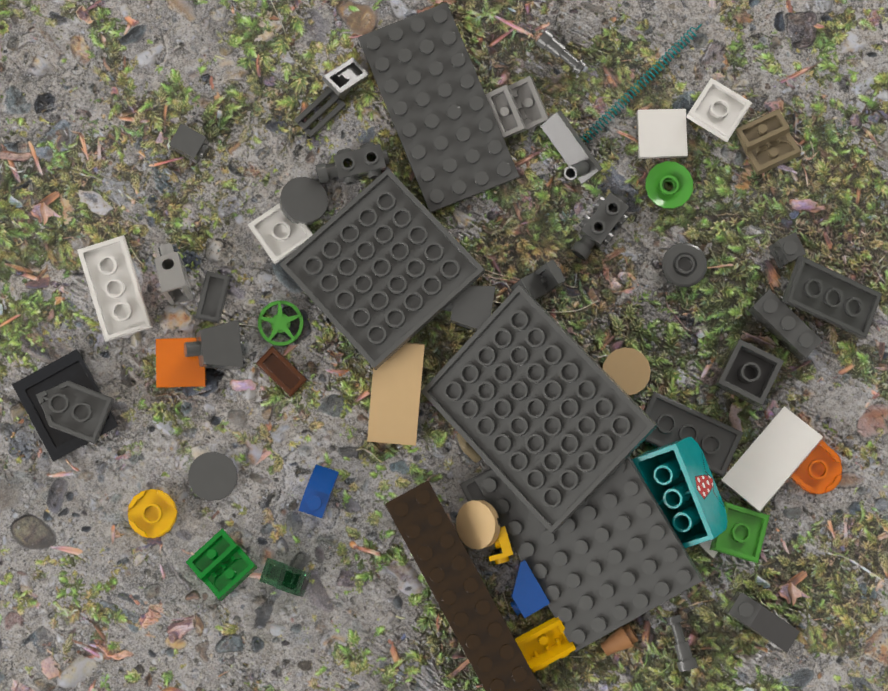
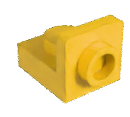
M503 526L500 527L498 539L494 543L496 549L501 548L502 552L488 556L489 562L495 561V565L510 561L509 556L513 555L506 527Z

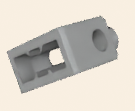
M172 244L159 246L160 256L156 257L154 262L162 293L171 306L194 299L181 256L178 252H174Z

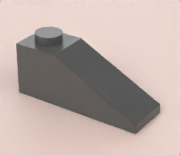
M736 591L724 610V613L785 652L789 651L800 633L799 630L742 592Z

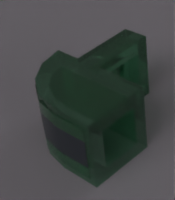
M267 558L260 582L274 586L276 589L304 597L311 572Z

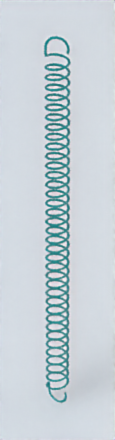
M690 28V30H687L686 35H688L689 38L693 40V38L688 34V31H690L695 37L696 34L693 33ZM684 34V37H683V38H685V40H686L688 43H690V41L685 37V34ZM679 42L675 43L678 44L682 49H684L683 46L679 44ZM674 44V46H671V49H668V52H665V55H662V59L659 58V62H656V65H652V67L656 66L660 71H662V69L657 66V63H660L661 66L665 68V66L660 62V59L668 65V63L663 59V56H665L671 62L670 58L666 56V53H668L674 59V56L670 54L669 50L673 51L675 55L678 54L672 49V47H675L678 52L681 51ZM654 67L649 68V71H646V74H643V77H640V80H637V84L634 83V87H630V89L634 88L638 93H640V91L636 89L635 84L638 85L641 90H643V88L638 84V81L646 87V85L641 81V78H643L649 84V81L645 79L644 75L648 76L647 72H650L653 77H656L650 69H653L657 74L659 73L654 69ZM632 89L627 90V93H624V96H621V99H618V103L615 102L614 107H616L618 111L621 112V110L616 106V103L624 109V107L619 103V100H621L625 105H627L622 99V97L626 98L625 94L629 95L633 99V97L629 94L628 91H631L635 96H637L632 91ZM609 111V112H605V115H602V118H603V116H605V117H607L610 121H611V119L607 116L606 113H609L613 118H615V117L610 113V111ZM599 118V121H596L595 126H597L602 131V129L597 125V122L600 123L603 127L605 126L600 121V119L602 118ZM586 131V134H583V137L584 135H586L592 140V138L588 135Z

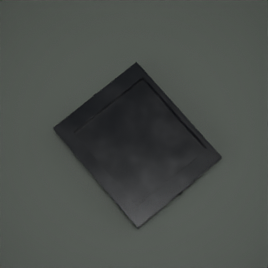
M78 349L12 384L53 462L87 445L89 442L50 427L36 394L56 387L66 381H71L102 393ZM111 410L100 436L119 426Z

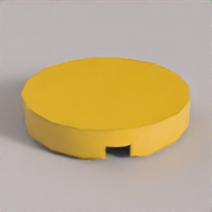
M149 489L141 491L133 497L128 507L129 524L142 537L157 538L164 536L171 531L177 520L176 503L170 495L162 490Z

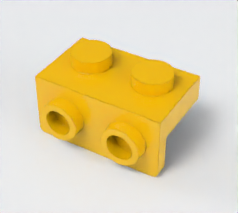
M553 617L515 638L533 673L547 668L552 662L565 658L572 651L576 650L574 643H569L563 633L565 627L558 617Z

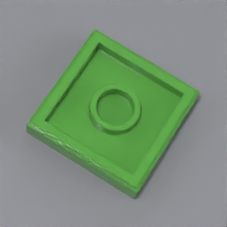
M723 502L727 514V528L716 538L712 539L710 550L758 563L770 515Z

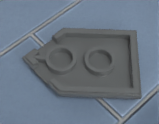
M71 381L63 382L56 387L36 394L50 427L96 444L99 440L114 402L112 397Z

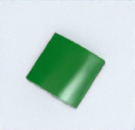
M223 528L186 561L199 579L221 601L258 568Z

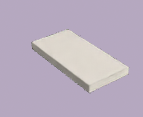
M119 236L78 249V255L105 342L107 343L153 328L125 236Z
M784 406L722 478L721 482L758 512H761L820 443L823 436Z

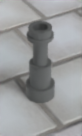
M546 29L537 40L536 45L543 50H548L556 58L560 57L574 68L572 72L579 75L587 63L584 62L583 58L580 61L566 50V46L554 37L555 34Z
M681 615L666 618L667 626L671 625L676 642L674 647L678 657V662L676 663L679 672L697 668L696 657L692 656L689 642L685 641L680 622H683Z

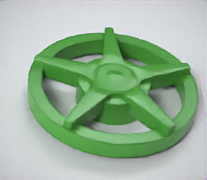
M280 300L269 303L263 308L258 318V329L261 336L268 343L275 346L292 344L300 337L304 327V320L300 310L288 301ZM278 305L276 315L272 318L263 317L268 309ZM281 305L293 308L298 315L288 317L283 314ZM299 318V330L293 336L289 330L291 322ZM262 320L271 323L273 328L269 338L263 331ZM277 333H286L291 338L285 342L272 340Z

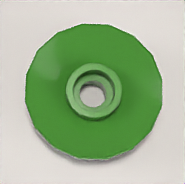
M665 161L655 165L649 171L645 182V189L649 199L655 205L665 209H674L682 206L689 200L693 192V179L690 172L683 165L677 162ZM670 183L672 190H665L664 184Z

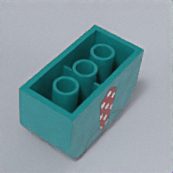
M686 437L653 449L632 459L684 548L712 540L726 530L727 514L724 503L704 453L692 437Z

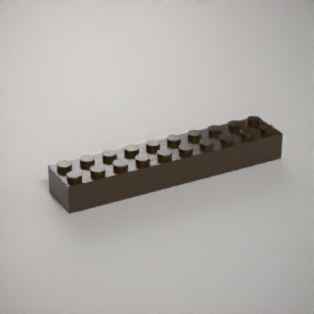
M429 481L387 502L385 506L485 691H542Z

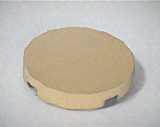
M624 347L616 349L607 356L602 365V369L629 396L643 390L650 380L651 369L648 360L643 353L633 348Z
M471 500L459 509L456 518V529L459 538L466 546L471 549L480 550L488 548L495 543L500 533V524L498 525L497 520L499 516L495 508L485 500Z

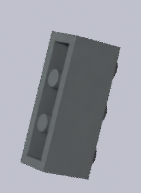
M770 289L748 309L800 361L807 358L823 341L790 308L781 302Z

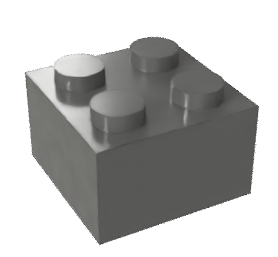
M739 339L734 342L714 386L759 407L763 405L784 361Z

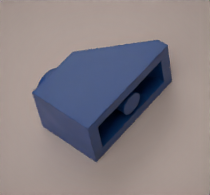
M316 464L298 511L324 519L339 472Z
M525 560L520 561L511 593L513 601L510 605L517 616L522 614L525 619L550 604L527 562Z

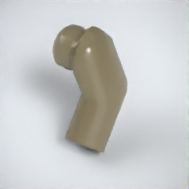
M457 433L456 437L462 451L472 461L478 463L482 458Z

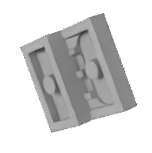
M531 76L485 94L504 139L539 126L549 119Z

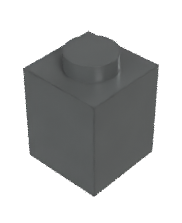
M180 124L169 143L174 151L198 163L200 158L204 159L210 149L207 137L183 124Z

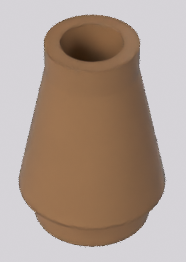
M627 624L619 627L600 645L605 654L609 656L634 647L639 639L631 625Z

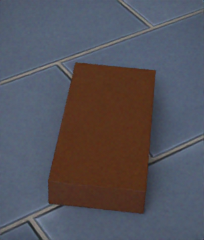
M273 346L256 362L290 397L308 381Z

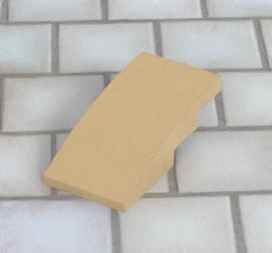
M407 342L377 370L373 368L367 442L416 446L425 344Z

